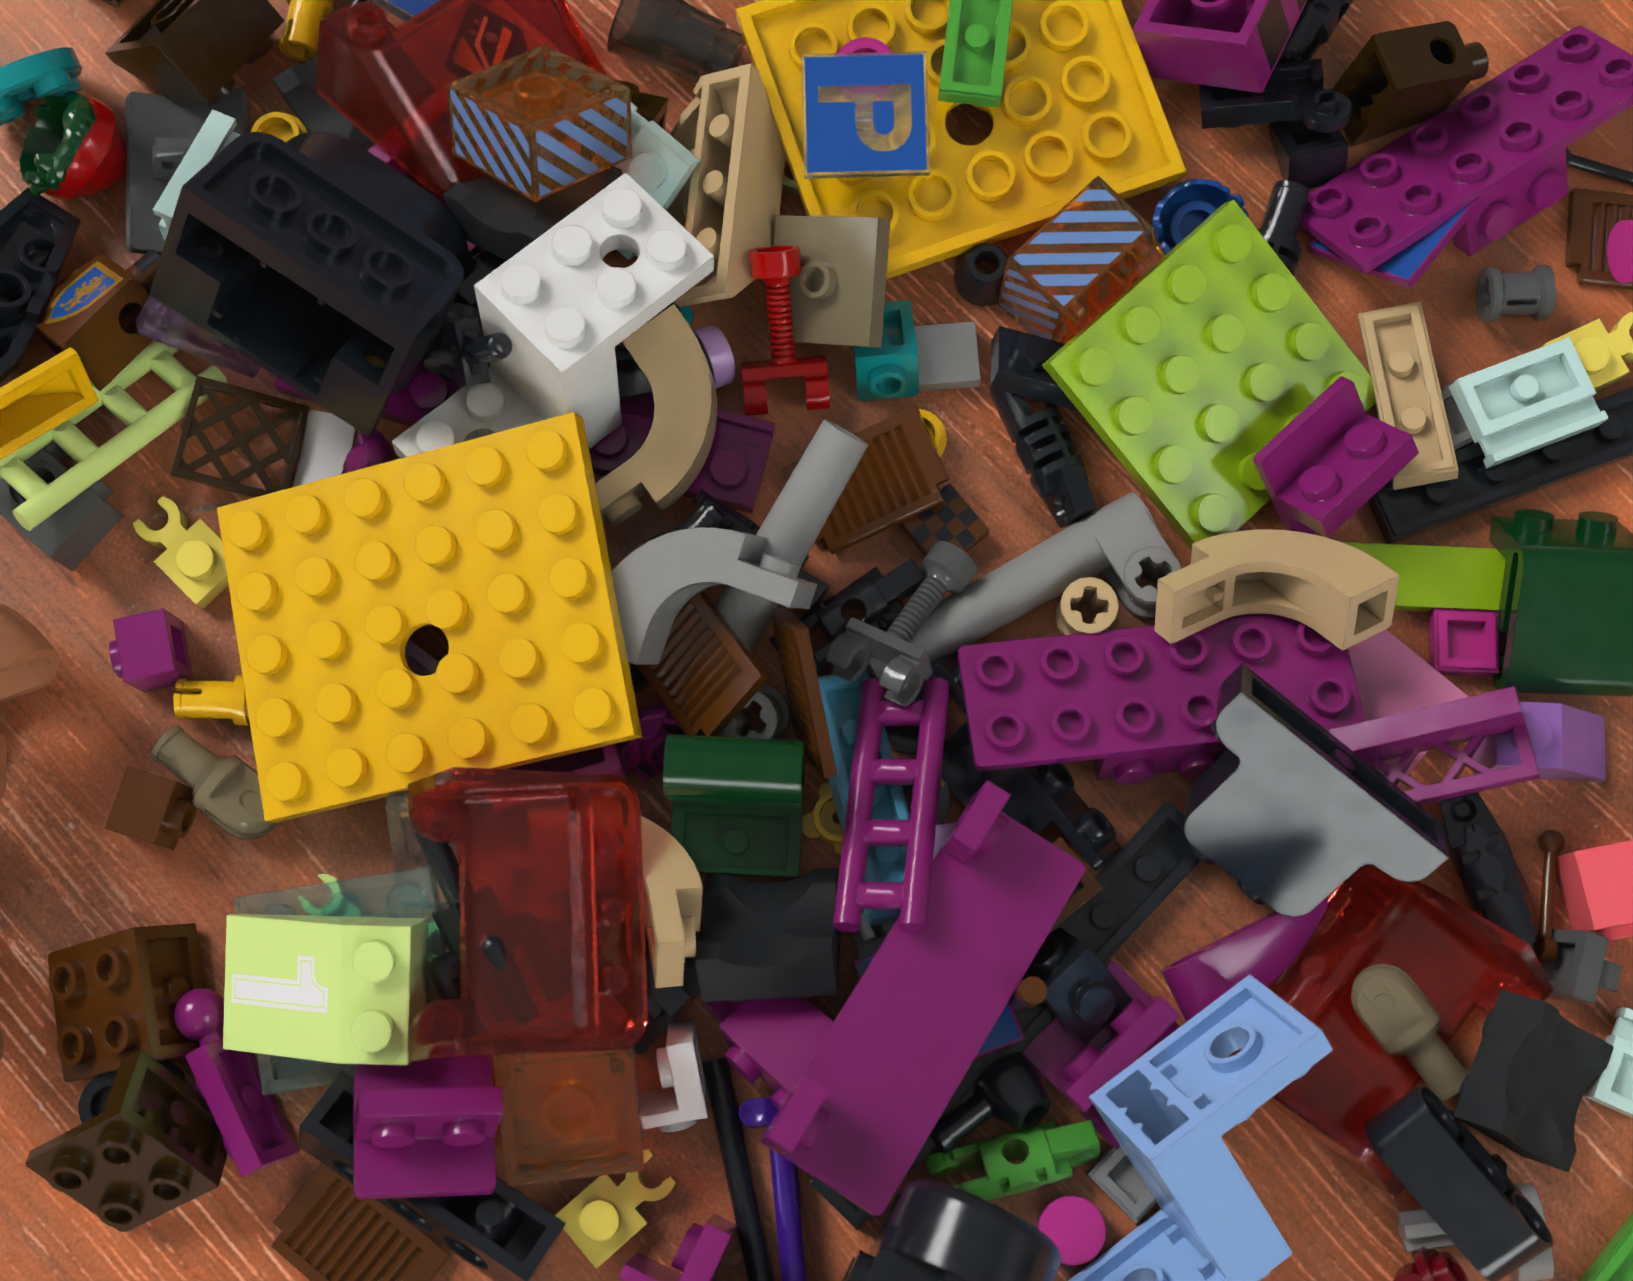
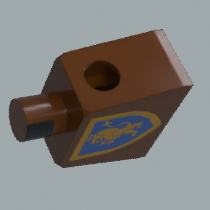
M153 249L148 251L127 270L103 254L95 256L54 285L34 330L55 355L72 347L78 353L92 386L98 391L105 388L168 325V317L153 300L154 297L149 294L161 257Z

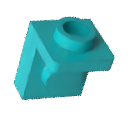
M911 300L885 302L881 348L853 346L857 396L860 401L913 397L919 394L918 349Z

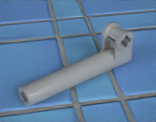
M826 419L823 420L756 534L766 538L758 563H760L763 553L802 565L866 451L868 443L839 425ZM726 585L714 606L750 654H752L773 616L772 609L777 608L779 604ZM765 682L720 735L723 737L775 739L781 736L788 728L791 719L790 706L786 696L777 688ZM759 703L763 707L759 717L767 724L753 729L750 726L753 715L746 708Z
M1131 491L967 585L962 593L952 594L938 602V605L910 643L926 650L932 666L939 660L958 652L961 646L970 645L1058 597L1063 594L1070 583L1077 579L1094 577L1101 572L1104 573L1123 606L1130 614L1141 619H1155L1157 591L1152 585L1141 588L1139 586L1141 576L1144 575L1149 582H1154L1182 568L1179 560L1174 556L1159 533L1148 508L1137 494ZM870 656L867 669L873 679L880 680L888 664Z

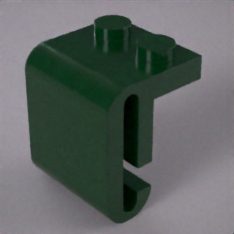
M1535 509L1516 510L1514 517H1492L1489 541L1506 558L1498 612V628L1501 632H1508L1505 653H1499V673L1492 676L1495 688L1501 690L1515 686L1517 693L1632 696L1633 533L1618 521L1619 518L1617 516L1596 511L1580 512L1578 520L1554 519L1555 516L1553 514Z
M667 734L664 752L663 790L664 796H667V799L673 805L671 835L687 851L700 874L781 878L800 877L805 780L804 741Z

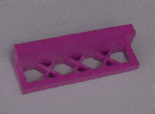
M1515 686L1327 730L1368 764L1388 774V780L1397 786L1401 782L1410 787V790L1403 792L1419 805L1540 779L1522 705ZM1513 731L1521 765L1492 771L1471 759L1485 737ZM1469 741L1462 752L1449 746ZM1436 749L1456 761L1441 783L1424 786L1405 774L1419 752ZM1402 757L1395 768L1384 762V760ZM1465 767H1468L1469 769L1478 773L1476 775L1459 778Z

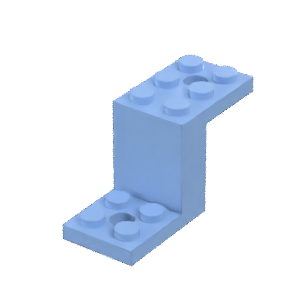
M1249 974L1091 1094L1089 1098L1161 1209L1068 1281H1259L1292 1255L1291 1249L1221 1136L1235 1125L1247 1120L1257 1108L1292 1081L1304 1076L1314 1064L1333 1051L1323 1031ZM1241 1049V1051L1236 1055L1228 1057L1233 1052Z

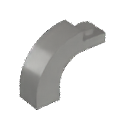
M690 528L664 534L635 549L612 570L628 662L635 665L659 664L670 629L678 612L693 596L705 589L725 584L789 608L809 609L817 584L799 578L798 574L801 565L763 553L761 561L758 563L766 541L765 537L721 528Z

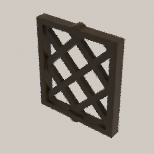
M197 376L186 418L181 422L182 433L171 476L254 498L288 489L295 462L300 457L299 446L310 406ZM215 391L239 397L242 400L225 408ZM207 394L218 413L198 423L194 417L198 398ZM259 403L286 411L269 420ZM251 406L261 425L242 435L231 415ZM294 418L298 424L294 442L285 446L274 427ZM223 420L234 440L214 449L203 430ZM267 432L278 451L258 461L247 442ZM196 435L207 454L186 464L183 454L187 439ZM240 447L251 466L231 476L220 457ZM283 458L287 464L283 484L275 488L264 468ZM213 462L222 479L194 471ZM256 473L266 490L238 482Z

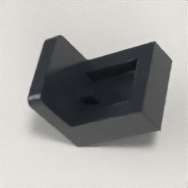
M1062 928L1055 929L1045 938L1022 977L1026 979L1034 976L1044 981L1047 987V995L1043 1002L1070 1034L1084 1046L1097 1036L1132 1001V998L1091 948Z

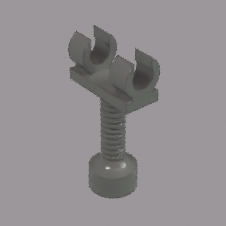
M937 541L922 560L921 569L926 578L888 628L887 632L853 617L846 625L847 631L840 634L828 650L826 661L836 665L831 673L850 682L855 681L865 671L871 656L888 664L879 682L880 686L889 689L884 697L902 706H907L914 701L922 687L923 680L927 682L933 670L926 650L910 642L945 593H962L977 573V566L974 560L964 550L950 542Z

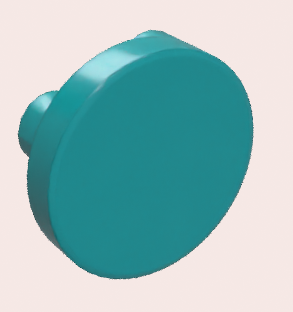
M60 47L42 51L0 67V126L26 115L27 112L23 106L26 102L47 96H63L69 90L76 92L82 90L77 77L81 74L83 67L73 48Z

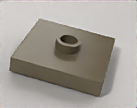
M775 215L773 246L796 245L800 247L802 272L793 276L790 279V284H788L790 286L788 292L791 293L789 298L791 299L790 305H792L790 310L792 311V316L790 317L793 318L791 322L793 324L792 329L794 330V334H792L794 336L793 342L881 348L890 219L878 217ZM768 329L767 340H769V338L771 337V336H769V331H771V330H769V329Z

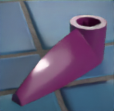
M1326 897L1312 911L1301 916H1286L1277 911L1270 913L1172 962L1160 970L1185 1021L1190 1020L1249 974L1266 987L1277 979L1291 965L1310 940L1326 911L1328 898Z

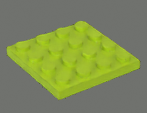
M1234 199L1221 205L1042 364L1048 374L1191 550L1192 543L1219 534L1237 531L1271 499L1253 462L1254 456L1339 377H1345L1354 382L1366 412L1376 403L1371 375Z

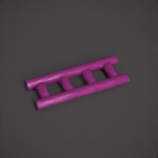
M929 678L927 682L924 681L922 700H914L909 705L902 706L891 700H885L886 688L879 685L880 680L866 679L861 682L833 927L839 931L856 932L860 930L862 909H901L899 928L910 933L925 932L927 927L950 684L942 678ZM882 726H919L916 759H879ZM876 785H913L910 819H872ZM869 846H907L904 882H865Z

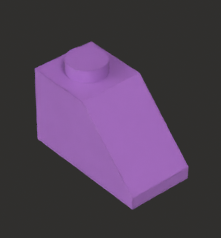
M1521 702L1540 779L1584 782L1606 781L1604 717L1562 703ZM1513 731L1485 737L1473 755V760L1492 771L1521 765Z

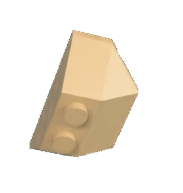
M751 63L701 76L693 90L696 97L681 113L670 133L674 139L695 155L700 162L667 212L714 255V271L674 301L680 307L734 297L757 279L751 276L749 250L773 246L775 215L780 213L786 156L759 70Z

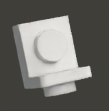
M694 1019L668 1024L666 1047L656 1049L658 1071L663 1089L641 1094L639 1117L642 1129L658 1127L662 1132H677L690 1128L699 1119L708 1118V1090Z

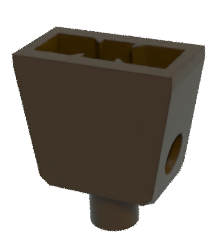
M1450 21L1374 34L1332 88L1333 92H1339L1349 98L1352 104L1351 121L1343 128L1350 146H1355L1419 124L1437 113L1445 111L1471 81L1483 78L1487 74L1489 60L1484 46L1479 42L1464 44L1456 25Z

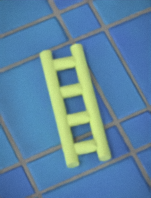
M171 327L164 329L105 388L98 391L93 386L99 402L0 460V479L3 478L26 499L24 503L13 510L16 520L26 530L31 531L185 417L197 376L227 383L224 374L213 365L197 376L192 374L172 356L184 347L181 336ZM152 370L175 392L147 411L124 389ZM207 394L198 398L196 408L209 399ZM104 405L127 427L98 447L74 425ZM54 441L77 464L50 484H47L24 461Z

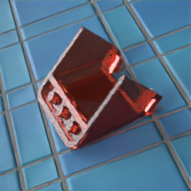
M440 0L397 28L387 20L386 13L382 8L373 3L361 2L353 6L341 8L320 20L316 73L317 93L424 187L441 197H444L443 194L458 182L475 180L492 169L475 140L471 145L486 170L475 164L465 146L460 148L465 158L456 153L455 141L459 147L463 142L459 135L457 139L455 136L452 115L453 102L450 89L455 92L463 80L475 76L460 100L465 109L468 104L465 98L471 99L486 72L500 66L477 104L481 112L512 60L525 55L491 111L498 115L535 52L541 49L542 59L502 123L510 139L514 142L517 137L507 121L512 122L542 71L543 87L523 120L514 124L519 127L522 133L528 128H532L537 131L541 130L552 137L560 131L553 125L565 120V118L555 112L598 77L602 76L608 79V76L566 0ZM557 53L569 59L550 75V59ZM578 65L591 70L552 102L551 87ZM544 99L545 111L533 116ZM456 108L453 114L458 120L460 117V113ZM472 112L470 119L474 124L477 118ZM572 114L566 118L570 122ZM488 116L486 122L488 126L491 127L493 121L491 120L490 116ZM465 124L463 131L467 136L470 130ZM481 128L479 134L498 164L501 159L488 137H485L486 134ZM499 131L493 133L506 155L509 149Z
M452 767L409 783L408 814L415 830L421 836L433 842L459 843L461 999H447L429 1003L415 1016L410 1031V1061L624 1050L636 1044L646 1029L648 1010L641 807L634 788L626 780L615 775ZM488 936H498L503 942L506 954V967L502 971L495 968L482 952V942Z
M1367 864L1360 867L1333 892L1328 899L1326 911L1300 954L1277 979L1267 986L1268 989L1319 1027L1333 1051L1314 1064L1304 1076L1292 1081L1270 1098L1269 1101L1367 1181L1396 1200L1405 1186L1375 1152L1365 1133L1364 1125L1367 1121L1412 1091L1422 1078L1404 1055L1386 1054L1358 1018L1351 1003L1352 985L1355 978L1364 968L1379 963L1397 966L1412 978L1440 1014L1439 1027L1436 1032L1446 1045H1448L1475 1007L1488 1014L1493 1011L1500 989L1545 1001L1553 991V987L1532 947L1524 940L1419 880L1413 882L1401 881L1384 873L1375 865ZM1241 1049L1233 1052L1228 1057L1236 1055L1241 1051Z

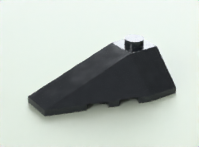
M29 187L0 210V383L20 365L78 233L81 222L80 219L45 197L31 194Z

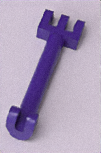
M771 1097L748 1099L739 1108V1118L747 1127H767L768 1129L779 1110L771 1102ZM769 1148L781 1281H808L798 1166Z

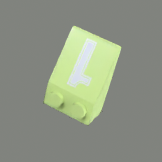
M228 914L226 920L223 1049L338 1064H410L425 1052L428 918Z

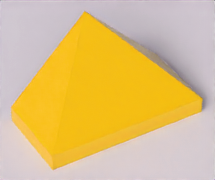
M72 347L0 388V460L99 402L81 359Z

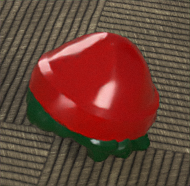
M69 90L63 96H47L44 100L46 104H40L36 107L34 112L37 121L35 126L28 128L24 148L19 160L22 179L29 185L31 194L38 196L44 193L49 197L68 201L75 197L94 196L108 191L126 176V147L115 120L114 112L109 106L98 99Z

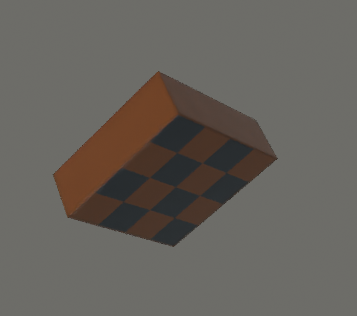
M950 483L941 489L945 500L944 503L900 523V527L925 556L937 541L950 542L967 552L988 536L989 529Z

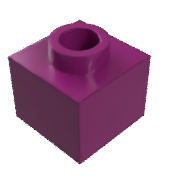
M164 608L113 620L116 640L111 641L109 644V655L116 675L119 678H123V682L145 693L175 686L179 678L193 680L182 620Z

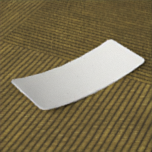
M310 410L308 412L304 440L293 487L340 475L346 456L352 449L355 428L333 413Z

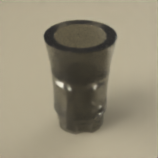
M621 0L610 28L607 51L612 54L646 62L697 83L703 75L737 67L746 44L742 34L726 27L727 23L701 11L684 0Z

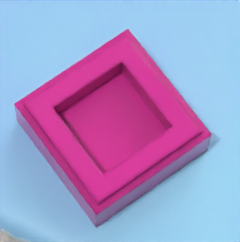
M1433 608L1428 612L1429 665L1442 675L1492 677L1498 674V611Z

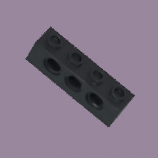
M341 1071L299 1126V1147L354 1184V1079ZM497 1176L496 1187L493 1193L489 1195L376 1199L494 1281H531L558 1241L566 1224Z

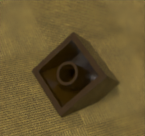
M156 0L105 54L113 63L180 106L201 103L213 105L222 100L234 88L236 81L232 76L245 63L249 65L256 62L271 49L274 41L270 36L285 20L268 0Z

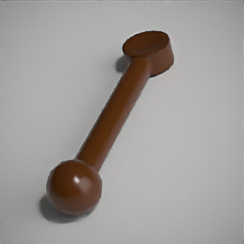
M1556 830L1544 831L1538 840L1539 847L1544 852L1539 930L1538 936L1535 938L1537 942L1532 944L1531 957L1534 961L1546 964L1551 963L1557 954V942L1552 938L1557 854L1564 849L1565 840L1562 834Z

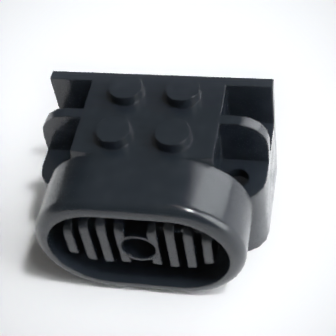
M249 132L234 139L182 186L149 294L370 437L376 430L391 394L400 392L412 379L419 362L432 348L462 281L469 275L470 253L465 235L459 223L436 196L355 142L327 132L303 133L291 138L287 142L271 134Z
M915 1180L908 1183L894 1199L870 1254L860 1250L856 1258L853 1257L842 1281H1054L1061 1264V1253L1057 1245L1046 1234L1015 1214L958 1188L929 1180Z

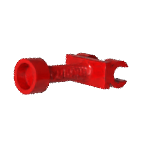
M774 245L749 250L751 276L753 278H760L764 285L767 286L765 292H767L766 298L768 299L766 304L769 305L767 306V311H769L767 317H769L768 323L770 324L768 329L771 330L769 331V336H771L769 342H771L770 348L772 350H770V354L772 356L771 360L741 362L745 415L768 414L766 379L804 376L807 411L830 409L826 355L796 358V355L793 354L795 353V348H793L795 342H793L794 336L792 335L794 330L791 323L793 318L790 317L792 316V311H790L792 305H790L791 299L789 297L791 293L788 292L790 290L788 284H790V279L793 276L802 272L800 247L796 245Z

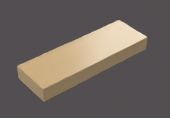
M1421 301L1359 313L1358 326L1368 373L1372 379L1378 419L1412 435L1419 452L1416 457L1391 479L1393 490L1457 479L1459 469Z

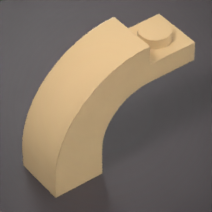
M675 304L622 341L649 381L654 398V418L649 435L641 448L630 459L595 483L602 522L607 521L610 526L618 525L636 513L642 506L639 498L647 492L662 511H665L694 482L705 464L712 446L717 422V395L714 378L697 337Z
M1275 529L1244 530L1219 534L1192 543L1191 564L1158 579L1154 631L1170 644H1173L1233 616L1253 613L1273 614L1288 617L1309 626L1343 651L1392 626L1400 575L1371 555L1353 546L1319 535Z
M585 800L527 802L528 853L533 895L592 892L606 895L622 902L634 911L645 928L655 987L683 986L684 959L695 957L696 955L695 932H700L703 885L699 872L683 846L665 829L651 820L621 807Z

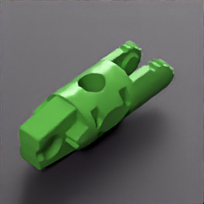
M1055 1120L1037 1123L1027 1130L1016 1129L995 1135L987 1140L981 1139L957 1146L947 1155L942 1151L932 1153L926 1156L924 1160L930 1176L934 1175L935 1177L949 1176L953 1173L980 1167L983 1177L952 1187L991 1202L1001 1199L1003 1196H1012L1036 1189L1045 1184L1050 1185L1073 1177L1071 1168L1098 1159L1101 1146L1091 1120L1057 1127ZM1018 1159L1023 1162L1020 1164H1013L1009 1161Z

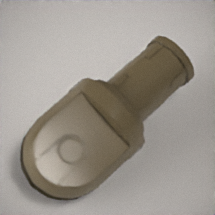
M179 725L170 728L158 740L151 752V758L161 763L192 787L193 805L225 831L241 839H257L275 828L278 822H266L264 819L257 771L238 756L231 755L230 757L217 758L186 734Z
M1379 963L1364 968L1355 978L1351 993V1003L1358 1018L1386 1054L1404 1055L1428 1087L1442 1101L1456 1095L1459 1092L1463 1079L1470 1072L1462 1066L1436 1032L1439 1027L1440 1014L1412 978L1397 966Z

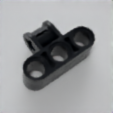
M1420 1084L1367 1121L1364 1125L1365 1133L1382 1161L1476 1270L1489 1281H1500L1551 1248L1554 1244L1551 1232L1538 1211L1507 1176V1164L1499 1154H1489L1468 1130V1125L1453 1116L1455 1110L1450 1111L1431 1089Z

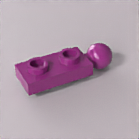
M197 988L185 993L175 1006L173 1014L174 1023L180 1034L189 1040L198 1041L200 1044L199 1048L185 1055L195 1076L196 1088L206 1100L223 1136L224 1148L231 1159L234 1160L241 1177L281 1163L298 1153L300 1150L254 1053L223 1049V997L219 993L207 988Z

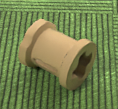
M1094 577L1079 578L1070 583L1063 592L1061 601L1057 604L1054 621L1057 631L1062 635L1094 634L1108 631L1118 612L1117 595L1110 585ZM1079 601L1089 602L1090 612L1097 614L1091 624L1083 623L1081 612L1075 610Z

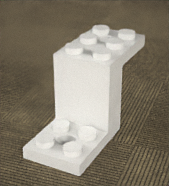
M624 173L474 285L484 336L494 333L507 335L512 343L511 353L504 359L489 362L490 367L488 370L491 382L461 388L392 441L395 454L399 458H404L572 412L583 418L589 449L622 424L615 346L714 271V255L627 173ZM617 249L629 250L638 257L634 264L626 268L610 267L603 262V258L609 252Z

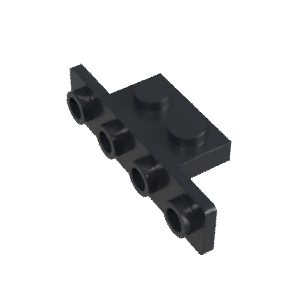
M957 652L939 660L932 667L936 678H942L949 682V694L966 714ZM968 722L964 723L944 741L941 778L948 784L951 791L965 808L971 798L988 780L1011 795L1001 810L1003 813L1036 834L1054 821L1092 869L1098 870L1120 851L1121 846L1115 840L1116 832L1111 822L1102 812L1096 808H1089L1073 789L1074 780L1062 763L978 771L974 766Z

